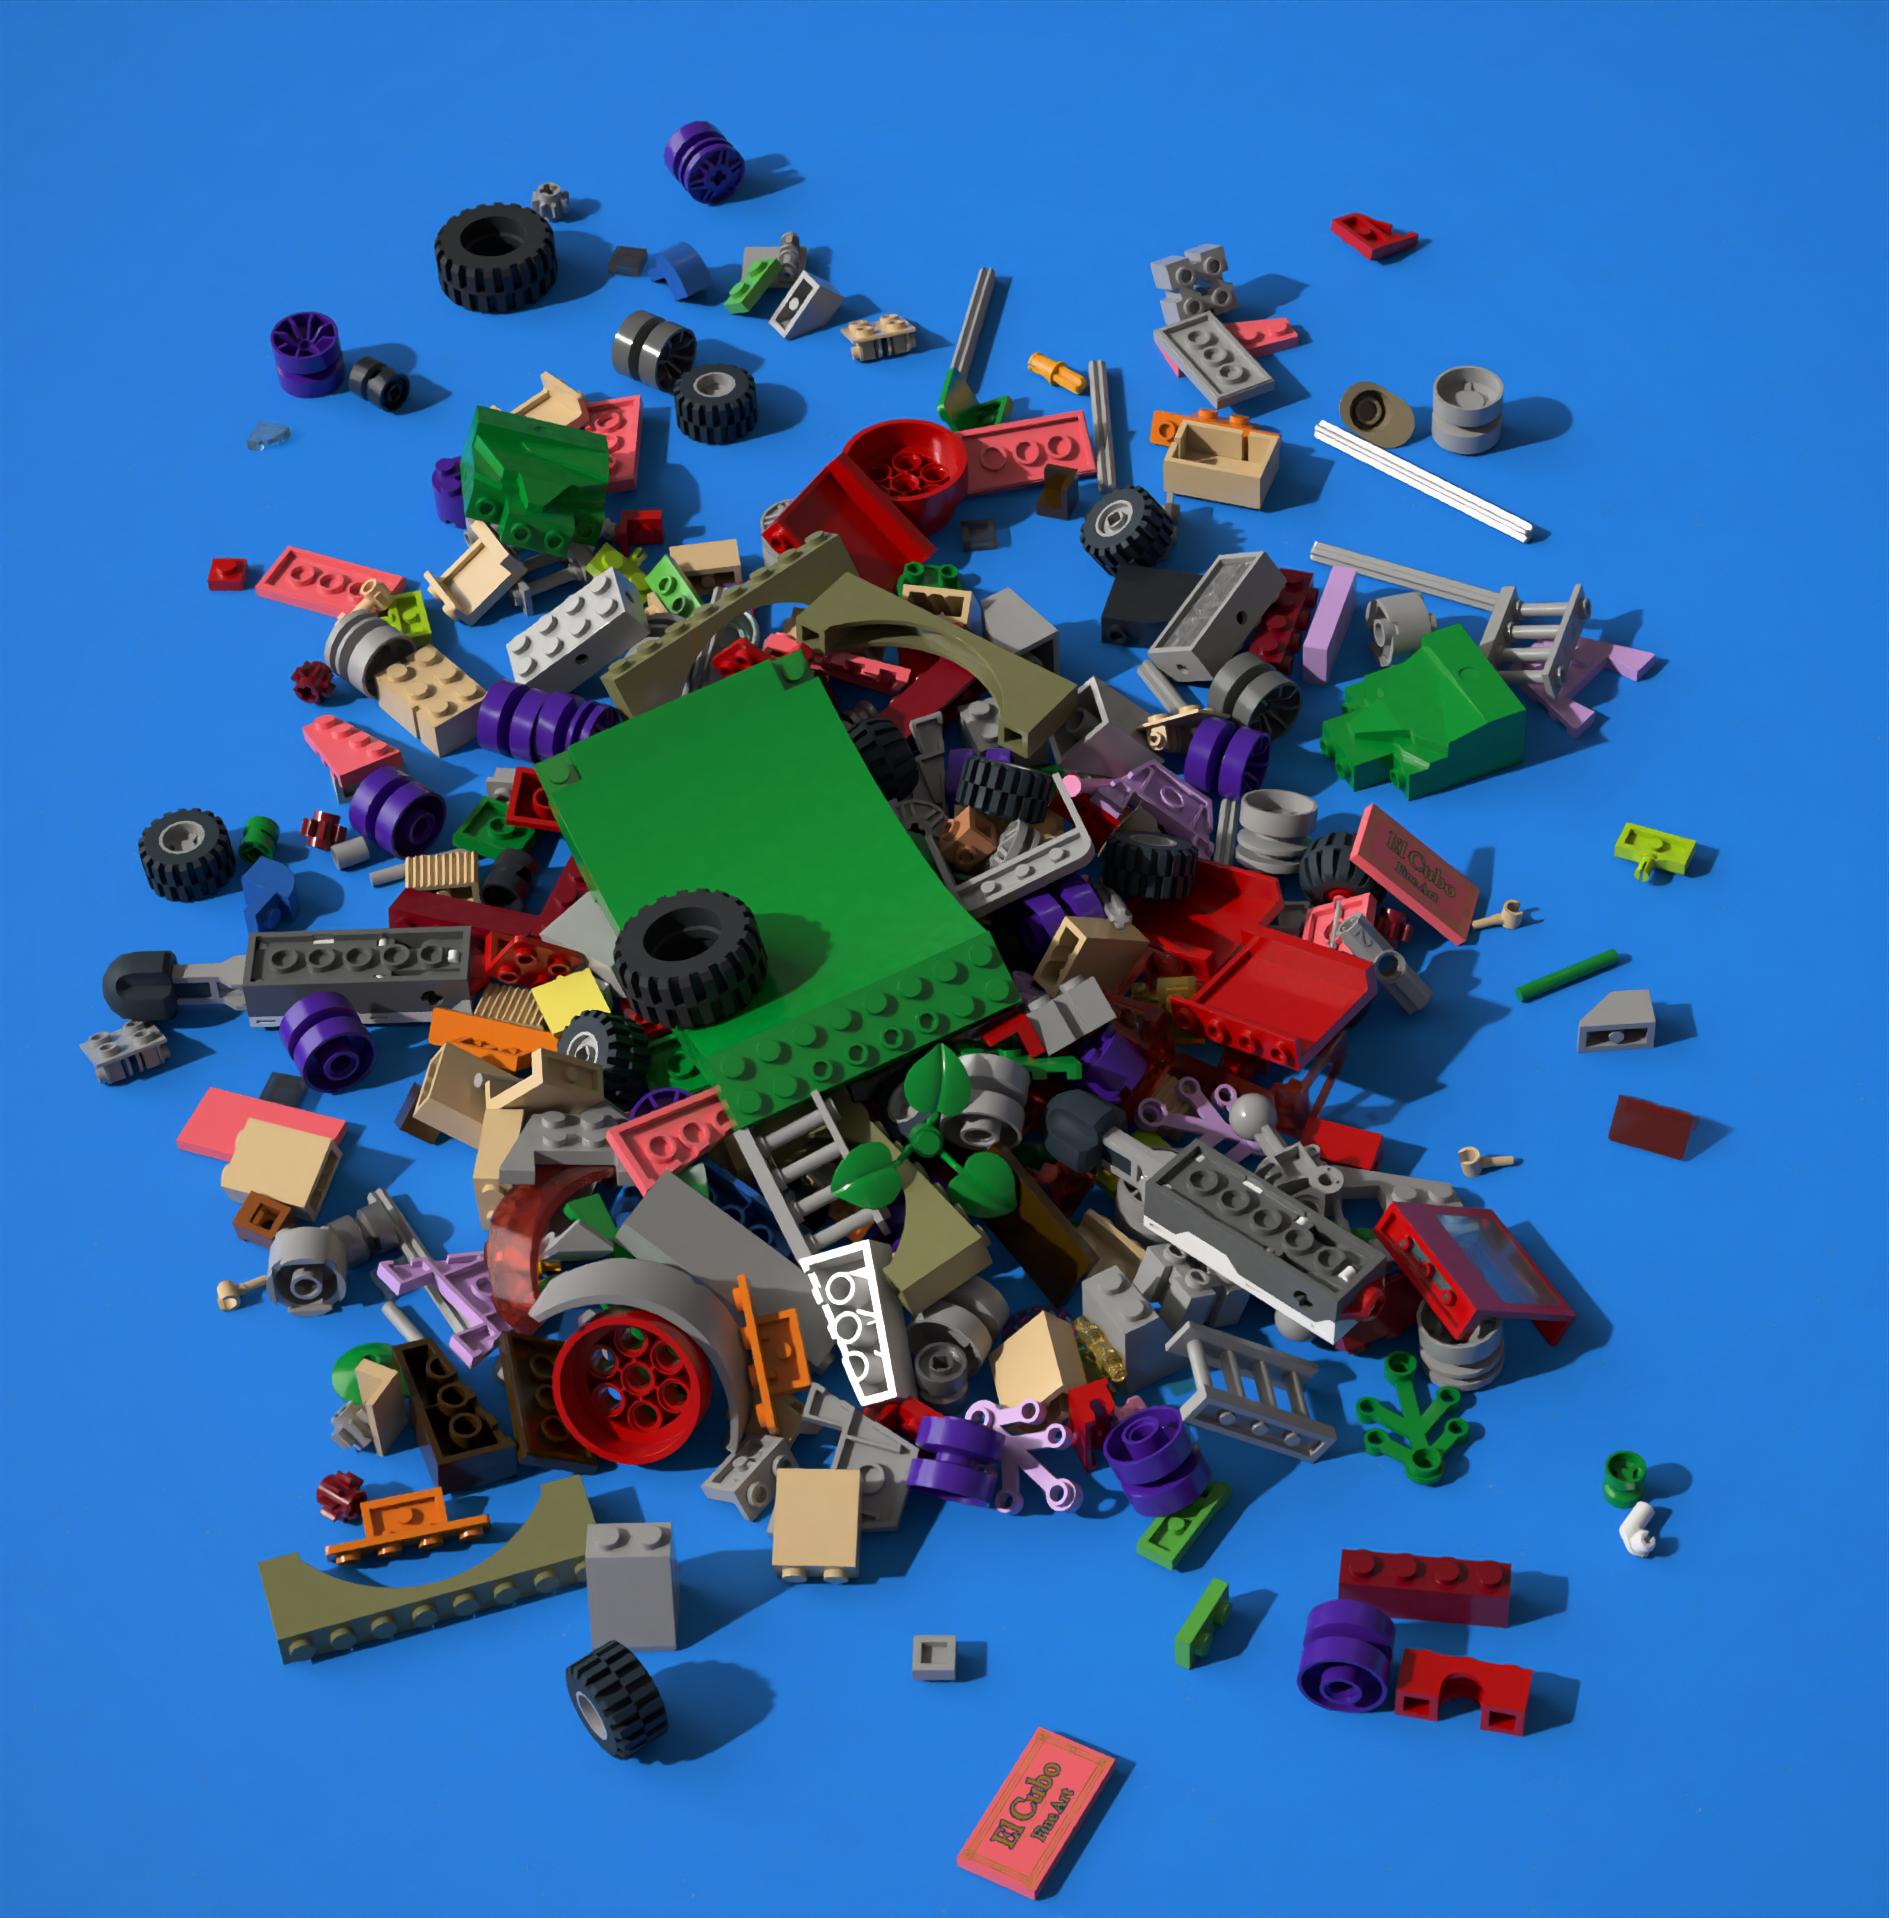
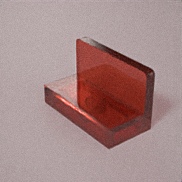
M1622 1094L1618 1098L1608 1138L1611 1141L1681 1160L1684 1158L1691 1131L1697 1129L1700 1115Z

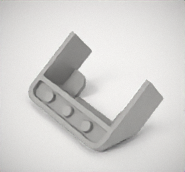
M1059 772L1053 774L1052 777L1076 828L959 885L956 884L932 835L924 837L947 889L974 919L980 918L1083 868L1092 861L1095 855V846Z

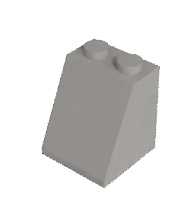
M1009 587L980 601L983 639L1060 676L1059 631Z
M1092 676L1078 688L1077 711L1049 738L1056 764L1060 768L1111 778H1121L1128 775L1131 770L1152 759L1162 764L1165 762L1162 751L1153 750L1149 746L1146 731L1136 730L1135 726L1148 723L1147 718L1150 717V714L1096 676Z
M587 892L539 935L544 942L582 953V963L576 969L581 971L589 968L593 977L609 984L612 997L626 998L613 959V950L617 936L598 901L594 902L590 892Z
M1117 1265L1082 1281L1084 1344L1126 1396L1191 1364L1190 1359L1166 1351L1165 1344L1175 1333Z
M672 1522L588 1524L585 1563L592 1651L613 1640L618 1641L631 1652L677 1651L680 1576Z

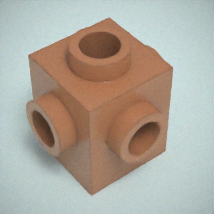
M970 805L954 819L947 820L939 831L940 852L945 861L950 865H956L966 873L977 864H983L986 857L997 848L996 824Z

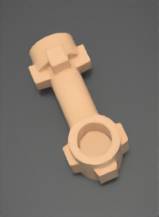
M374 578L367 580L360 590V593L365 598L352 611L361 609L371 611L374 607L378 611L386 610L393 602V596L390 594L391 590L382 581H377ZM344 612L337 617L338 621L334 624L335 626L346 616Z

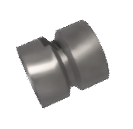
M379 1201L358 1209L355 1218L345 1215L327 1224V1226L334 1228L338 1232V1237L346 1246L348 1255L347 1269L368 1261L371 1252L381 1255L399 1246L398 1236L392 1220Z
M948 1342L931 1343L922 1348L916 1355L914 1363L919 1401L944 1416H955L961 1413L969 1401L968 1366L965 1353L960 1347Z

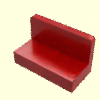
M1018 1009L1005 1013L975 1030L978 1037L990 1047L1013 1035L1017 1044L1032 1059L1046 1051L1028 1017Z

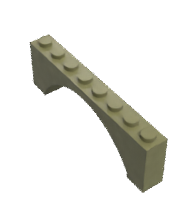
M817 531L809 535L805 539L806 543L798 549H789L781 553L777 557L778 562L770 567H762L755 570L749 575L750 580L741 586L734 585L722 592V598L715 603H707L698 607L693 612V617L685 622L680 621L672 624L665 630L666 634L658 640H649L641 644L637 648L638 653L612 663L608 667L609 671L602 675L600 679L623 722L680 698L689 672L700 652L708 641L734 618L749 610L775 603L796 602L810 605L846 572L860 578L839 534Z
M849 572L842 575L796 617L797 644L804 642L814 650L813 652L823 657L832 652L852 648L876 646L904 647L941 656L965 668L979 679L996 702L1001 715L998 718V745L1011 749L1012 752L1026 759L1077 711V684Z
M846 1087L822 1097L824 1101L831 1098L842 1118L835 1123L850 1151L866 1142H881L889 1148L892 1161H894L905 1150L897 1140L893 1143L890 1141L889 1134L878 1120L873 1123L870 1121L871 1118L868 1111L859 1100L854 1103L851 1101V1096ZM812 1101L750 1129L755 1138L759 1135H762L764 1138L818 1108L815 1102ZM825 1123L771 1151L772 1156L768 1157V1159L776 1167H779L786 1162L798 1161L834 1142V1139ZM840 1156L834 1160H843L844 1158ZM908 1156L899 1167L895 1168L901 1176V1190L904 1192L906 1199L904 1230L891 1263L882 1270L894 1296L915 1317L991 1265L993 1261L987 1249L991 1242L984 1230L978 1224L972 1227L969 1217L958 1203L952 1206L942 1186L938 1182L932 1185L929 1182V1176L918 1161L912 1164Z
M580 1474L541 1484V1496L533 1512L508 1543L477 1566L439 1582L400 1588L355 1584L332 1577L300 1560L298 1552L258 1562L283 1664L306 1661L314 1656L336 1650H346L364 1642L385 1639L407 1630L428 1627L436 1622L457 1616H467L482 1609L500 1604H510L518 1599L540 1593H550L558 1588L579 1582H587L585 1563L588 1524H596Z

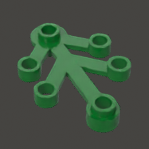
M1394 1351L1385 1358L1384 1376L1392 1386L1396 1387L1403 1417L1381 1406L1376 1398L1367 1396L1357 1401L1356 1418L1359 1422L1367 1425L1377 1422L1409 1440L1411 1449L1389 1439L1388 1434L1384 1430L1372 1428L1364 1434V1450L1371 1456L1385 1454L1404 1465L1406 1476L1414 1483L1420 1485L1434 1484L1444 1476L1445 1461L1443 1458L1453 1446H1460L1468 1441L1469 1425L1464 1419L1451 1418L1445 1423L1444 1433L1431 1446H1428L1426 1436L1445 1414H1453L1459 1410L1461 1394L1458 1389L1452 1386L1441 1387L1436 1393V1399L1420 1416L1412 1385L1417 1372L1416 1358L1407 1351ZM1445 1398H1450V1399H1453L1454 1401L1446 1402V1401H1443V1399H1445ZM1363 1409H1372L1374 1411L1364 1412ZM1452 1430H1460V1431H1462V1433L1455 1434V1433H1452L1451 1431H1452ZM1373 1440H1378V1441H1380V1442H1382V1443H1380V1444H1373V1443H1371V1441H1373Z

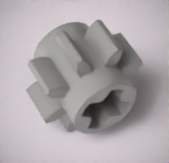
M552 182L544 183L538 187L537 191L532 192V209L536 213L540 212V215L548 222L557 221L563 217L564 213H568V205L570 204L568 191L561 192L560 185Z
M351 1400L341 1407L330 1420V1423L335 1427L333 1429L335 1432L330 1437L343 1450L354 1446L359 1451L373 1440L365 1405L366 1402L360 1403L357 1406Z

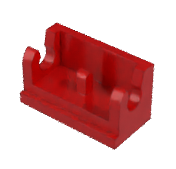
M1071 770L1068 775H1078V773ZM1057 788L1048 808L1075 825ZM1081 793L1077 797H1071L1088 834L1103 844L1116 827L1132 812V808L1126 805L1116 819L1090 801L1092 796L1088 793Z
M1308 1116L1299 1141L1303 1147L1311 1144L1318 1145L1320 1147L1321 1161L1344 1167L1377 1172L1384 1157L1383 1134Z
M1107 1378L1068 1390L1069 1429L1073 1434L1071 1445L1086 1473L1097 1470L1095 1456L1092 1454V1451L1103 1449L1105 1439L1110 1433V1416H1113L1115 1412V1404L1109 1393Z

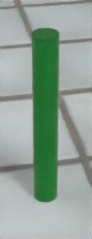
M1610 949L1515 988V995L1520 1002L1618 963V954L1614 949Z

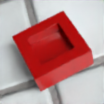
M213 558L207 580L209 590L243 591L248 572L247 559Z

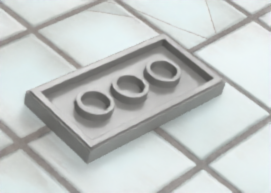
M1211 311L1153 331L1154 341L1217 410L1275 389V380Z

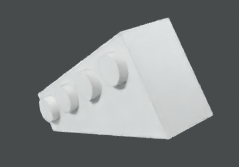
M868 1239L799 1259L804 1273H808L814 1287L812 1293L817 1304L822 1305L830 1324L827 1328L832 1340L837 1341L843 1355L842 1363L861 1407L882 1410L892 1401L901 1406L909 1395L917 1400L919 1398L902 1304L894 1296L882 1270L893 1259L891 1245Z

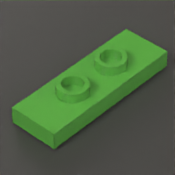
M666 554L644 579L669 613L688 620L694 616L693 612L698 607L705 604L675 559Z

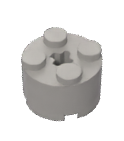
M1420 591L1380 597L1371 600L1367 606L1365 618L1366 631L1373 630L1374 641L1368 643L1375 661L1381 667H1391L1405 662L1421 648V636L1436 631L1438 627L1434 613H1428Z
M329 1226L319 1228H285L277 1232L269 1250L266 1284L267 1294L275 1305L279 1302L288 1307V1313L296 1316L312 1317L326 1314L332 1310L333 1304L339 1299L340 1302L342 1301L346 1293L348 1255L345 1244L338 1237V1232Z

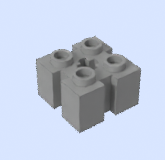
M1206 243L1184 251L1185 257L1172 255L1150 263L1156 288L1165 290L1166 298L1160 300L1166 325H1171L1207 311H1211L1214 315H1219L1238 308L1233 285L1231 282H1224L1222 276L1223 272L1229 270L1223 245Z
M1080 974L1058 986L1061 994L1055 998L1050 999L1049 995L1045 994L1024 1006L1028 1012L1025 1016L1028 1017L1046 1050L1041 1053L1042 1057L1050 1056L1117 1017L1094 976L1084 980Z
M1172 1243L1148 1246L1133 1281V1284L1149 1303L1158 1302L1161 1305L1159 1315L1175 1334L1188 1321L1201 1325L1208 1321L1213 1328L1238 1324L1251 1295L1250 1292Z

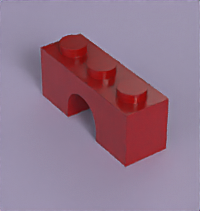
M1404 1648L1395 1693V1715L1437 1722L1440 1708L1447 1700L1463 1697L1474 1701L1480 1707V1730L1523 1737L1531 1696L1533 1670L1520 1668L1514 1664L1502 1665L1479 1661L1472 1657L1438 1654L1427 1649L1415 1650Z

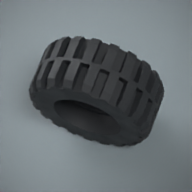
M494 202V205H477V208L472 210L467 208L461 211L459 216L454 215L451 217L446 225L442 226L435 239V257L442 291L458 306L463 305L469 311L474 312L476 309L485 314H490L491 311H498L501 314L508 313L507 310L511 309L516 311L523 309L526 304L530 303L532 305L539 301L541 295L545 296L557 279L558 264L552 227L539 213L537 214L529 207L522 208L519 204L511 203L510 205H504L503 202Z
M697 888L696 892L682 890L677 891V895L671 897L665 895L657 898L656 903L651 906L646 904L639 909L636 917L631 916L625 923L624 930H620L613 950V959L628 1003H630L632 1010L637 1015L652 1024L658 1025L660 1022L661 1026L675 1029L676 1026L692 1029L697 1024L704 1023L705 1026L716 1023L715 1020L720 1017L728 1018L735 1014L736 1008L739 1006H746L752 999V993L757 994L763 984V979L768 969V958L753 912L737 897L730 896L728 893L720 890H715L713 893L707 888Z

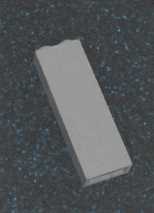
M666 1169L624 1221L613 1241L637 1259L667 1263L668 1266L691 1276L696 1284L704 1285L728 1309L739 1329L747 1324L744 1311H737L733 1288L739 1287L737 1275L745 1273L751 1283L757 1316L796 1308L810 1375L812 1376L816 1372L822 1376L835 1358L829 1351L835 1344L839 1345L837 1341L832 1340L827 1328L830 1324L822 1305H818L812 1293L814 1287L809 1275Z

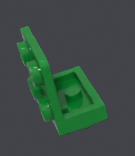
M957 368L948 370L937 405L940 418L946 421L953 433L1009 423L1014 408V403L1009 395L980 404Z

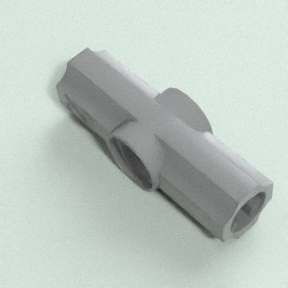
M1358 911L1354 915L1348 916L1339 925V929L1335 934L1356 957L1374 963L1376 979L1408 1014L1411 1015L1421 1010L1430 1001V997L1433 994L1432 990L1406 963L1404 957L1394 950L1361 912ZM1390 955L1391 962L1388 968L1379 971V961L1383 957Z

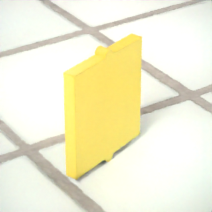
M589 968L564 977L559 975L556 980L531 989L554 1039L563 1036L562 1031L565 1026H570L571 1019L576 1015L580 1016L582 1011H592L593 1009L611 1013Z

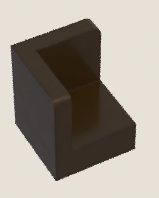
M1046 464L1044 468L1045 488L1036 503V515L1068 521L1079 501L1078 469Z
M414 1082L394 1123L399 1130L429 1144H434L440 1131L413 1117L422 1085Z

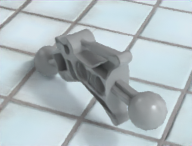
M1249 1093L1236 1099L1229 1111V1122L1233 1132L1241 1139L1252 1142L1256 1141L1267 1156L1258 1165L1254 1174L1322 1216L1329 1217L1334 1215V1223L1351 1233L1348 1220L1344 1218L1342 1212L1344 1177L1341 1171L1320 1160V1147L1316 1144L1303 1147L1298 1142L1288 1147L1275 1128L1278 1123V1113L1274 1102L1267 1096ZM1275 1311L1274 1318L1277 1329L1287 1340L1297 1343L1309 1342L1318 1336L1280 1311Z

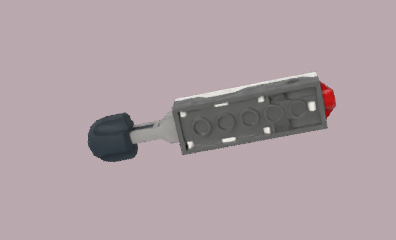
M447 926L249 933L246 955H235L222 963L178 964L176 955L171 951L132 952L118 956L109 964L103 976L102 988L103 997L110 1009L123 1019L136 1021L173 1019L178 1014L179 1005L226 1004L236 1011L247 1010L250 1027H278L286 1012L295 1003L311 994L324 991L337 992L348 998L363 1024L431 1022L432 1011L436 1007L474 1014L475 993L486 987L492 981V977L484 975L485 953L474 946L472 927Z
M1080 1089L1069 1090L1050 1099L1040 1117L1039 1132L1046 1150L1055 1159L1078 1173L1086 1172L1091 1176L1107 1169L1139 1189L1142 1202L1144 1203L1143 1226L1330 1344L1334 1345L1359 1321H1370L1380 1314L1386 1301L1384 1293L1387 1265L1386 1254L1199 1139H1194L1178 1154L1172 1151L1152 1150L1127 1134L1128 1123L1125 1111L1100 1096Z

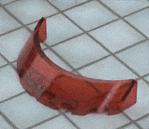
M546 1164L535 1169V1185L516 1184V1187L511 1188L498 1203L490 1220L491 1226L488 1241L484 1244V1262L488 1265V1273L493 1290L491 1299L496 1312L517 1333L531 1336L547 1320L545 1319L539 1323L528 1315V1312L541 1295L538 1281V1255L543 1233L549 1220L557 1208L570 1195L588 1184L596 1181L603 1187L611 1190L623 1187L617 1184L615 1165Z

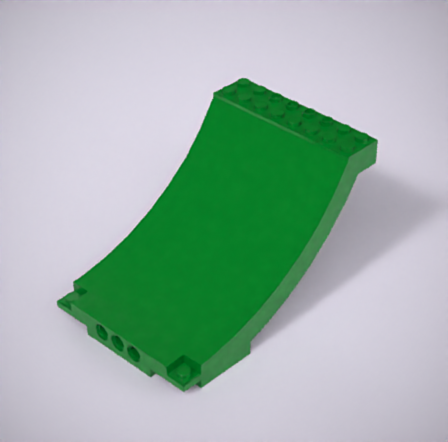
M802 649L773 661L767 659L569 745L566 751L533 766L548 797L549 807L594 902L598 901L617 937L620 930H624L623 927L631 916L636 917L638 910L646 904L651 906L656 903L657 898L665 895L671 897L677 895V891L682 890L696 892L697 888H707L713 893L715 890L724 891L730 896L733 895L743 901L753 912L768 958L767 974L757 994L752 993L751 1001L744 1007L739 1006L736 1008L735 1014L728 1018L720 1017L715 1020L716 1023L707 1026L704 1023L697 1024L692 1029H684L682 1026H676L675 1029H671L697 1069L716 1092L734 1132L746 1126L749 1130L814 1101L810 1093L816 1089L821 1097L1008 1013L1016 1009L1022 1001L989 930L984 929L949 892L897 818L851 740L819 676L815 678Z

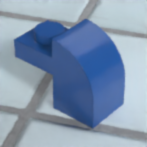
M683 241L654 254L657 266L647 270L652 282L662 278L666 279L675 301L686 298L714 284L698 252L691 245Z
M261 856L241 878L245 901L248 904L244 910L248 934L269 932L278 925L281 918L294 923L300 912L296 883L291 870L282 863Z

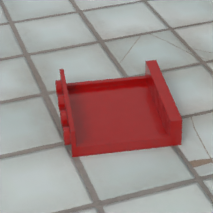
M844 451L831 460L761 534L770 547L779 554L789 549H798L806 543L805 539L809 535L817 531L839 534L860 578L893 594L897 591L896 585L899 576L904 573L905 565L910 562L922 564L937 550Z
M1200 857L1197 859L1193 893L1189 897L1179 900H1150L1131 896L1125 902L1133 917L1132 924L1150 941L1137 968L1204 986L1243 948L1240 929L1248 921L1267 927L1285 907L1278 878Z
M1248 921L1240 929L1243 948L1190 1000L1174 994L1170 997L1174 1026L1245 1053L1301 1071L1378 993L1374 963Z

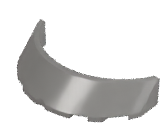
M605 1097L602 1102L580 1113L593 1111L602 1115H611L618 1125L628 1122L630 1118L627 1113ZM543 1164L536 1177L540 1182L526 1197L517 1221L518 1227L514 1236L516 1251L521 1253L523 1258L533 1262L590 1261L601 1258L614 1250L613 1242L580 1219L571 1221L563 1210L567 1202L592 1195L607 1165Z
M610 1258L589 1263L570 1271H565L550 1280L528 1312V1315L539 1323L553 1315L577 1307L596 1304H616L649 1311L667 1319L686 1332L703 1349L721 1379L728 1401L730 1430L720 1445L732 1454L736 1453L752 1411L754 1389L748 1371V1365L752 1364L749 1352L744 1348L741 1331L733 1316L704 1285L696 1284L691 1276L665 1264L626 1258Z

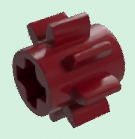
M305 661L302 667L296 668L291 677V680L296 682L293 691L303 702L310 704L318 702L322 704L325 697L330 698L336 688V685L331 682L334 674L322 662L313 661L309 663Z
M314 811L313 819H303L300 834L308 837L307 846L331 851L330 847L335 843L338 844L345 841L347 828L339 825L341 816Z
M1381 907L1380 914L1378 916L1375 915L1374 927L1394 950L1398 951L1400 942L1410 943L1414 927L1406 924L1407 914Z
M337 1471L336 1475L330 1474L326 1476L319 1484L316 1492L317 1502L323 1505L320 1514L334 1523L337 1520L346 1523L348 1519L353 1520L362 1513L360 1503L367 1502L366 1491L360 1488L364 1480L351 1472L344 1474L341 1471Z

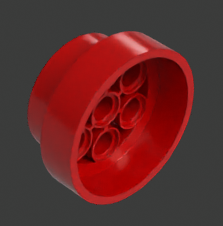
M896 419L877 423L854 435L842 450L925 537L938 532L949 523L955 508L963 500L968 490L967 452L963 442L951 430L930 421Z
M620 1305L607 1308L589 1318L564 1343L554 1365L552 1389L558 1413L566 1428L579 1443L592 1453L609 1461L628 1465H640L661 1460L674 1453L700 1426L711 1402L712 1376L703 1349L686 1332L659 1315L643 1309ZM631 1327L638 1329L642 1333L644 1340L636 1338L631 1331ZM667 1344L677 1353L679 1357H676L670 1353ZM602 1349L612 1354L614 1362L604 1357ZM638 1366L644 1367L649 1372L651 1379L642 1376ZM674 1383L683 1386L687 1396L677 1392ZM608 1388L615 1389L619 1393L621 1400L614 1398ZM644 1405L651 1406L656 1411L657 1417L650 1415Z

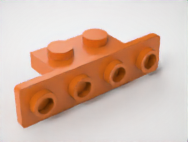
M1199 408L1198 412L1190 415L1156 410L1153 413L1149 441L1154 444L1170 447L1171 443L1174 442V437L1182 420L1185 419L1244 430V461H1248V435L1250 431L1278 436L1280 451L1282 436L1278 433L1258 430L1259 424L1249 422L1250 417L1231 414L1230 418L1218 416L1217 410Z
M436 1007L432 1011L428 1041L430 1044L443 1046L447 1041L512 1075H516V1071L532 1067L531 1053L539 1048L557 1052L558 1048L556 1046L562 1036L554 1039L550 1031Z
M744 1273L737 1275L739 1287L733 1288V1296L737 1311H744L747 1325L740 1327L745 1350L752 1349L754 1364L748 1365V1371L753 1389H760L762 1403L756 1404L757 1416L760 1427H767L772 1436L778 1437L781 1436L774 1398L809 1390L812 1385L799 1316L796 1308L757 1316L751 1283Z
M437 1487L360 1503L366 1538L325 1547L328 1562L336 1561L338 1566H346L360 1562L362 1555L377 1553L380 1558L391 1557L401 1554L403 1552L402 1547L418 1544L419 1549H430L443 1545V1539L459 1536L460 1541L478 1539L484 1536L485 1530L491 1529L489 1514L448 1522L442 1488Z

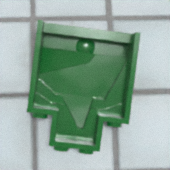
M477 405L460 461L465 517L497 524L500 543L566 558L571 541L596 547L605 521V491L609 481V450L606 435Z
M1457 623L1422 635L1421 648L1405 662L1367 674L1364 681L1345 687V703H1342L1343 715L1322 722V738L1319 739L1322 754L1325 758L1331 759L1339 778L1346 780L1354 792L1391 780L1395 789H1400L1407 800L1411 801L1524 762L1526 709L1462 625Z

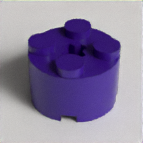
M462 456L440 459L436 462L435 471L432 474L437 515L445 524L446 520L455 523V528L467 529L460 472Z
M1107 1022L1090 1038L1084 1035L1074 1041L1068 1050L1072 1056L1082 1063V1079H1067V1072L1055 1073L1054 1077L1068 1091L1074 1089L1084 1090L1100 1096L1116 1106L1122 1100L1117 1094L1125 1086L1132 1090L1137 1085L1147 1068V1061L1118 1030Z

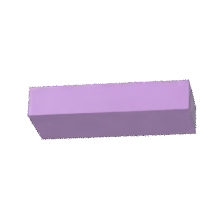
M1336 565L1332 567L1303 645V683L1327 686L1356 607L1357 569Z

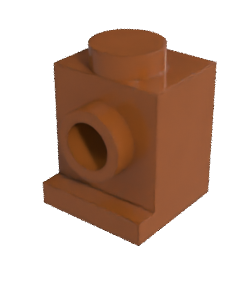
M252 1190L232 1221L240 1240H249L269 1250L278 1231L285 1228L293 1229L298 1227L295 1224L297 1221L291 1207Z

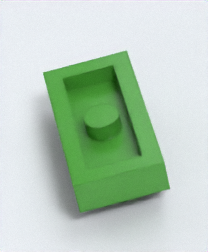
M777 258L758 259L748 267V274L742 282L737 283L730 290L729 294L731 296L723 306L730 314L749 312L784 268Z
M1215 1577L1212 1579L1175 1637V1664L1190 1670L1199 1656L1204 1657L1207 1654L1213 1641L1214 1631L1218 1625L1224 1626L1232 1612L1233 1604L1229 1602V1583Z

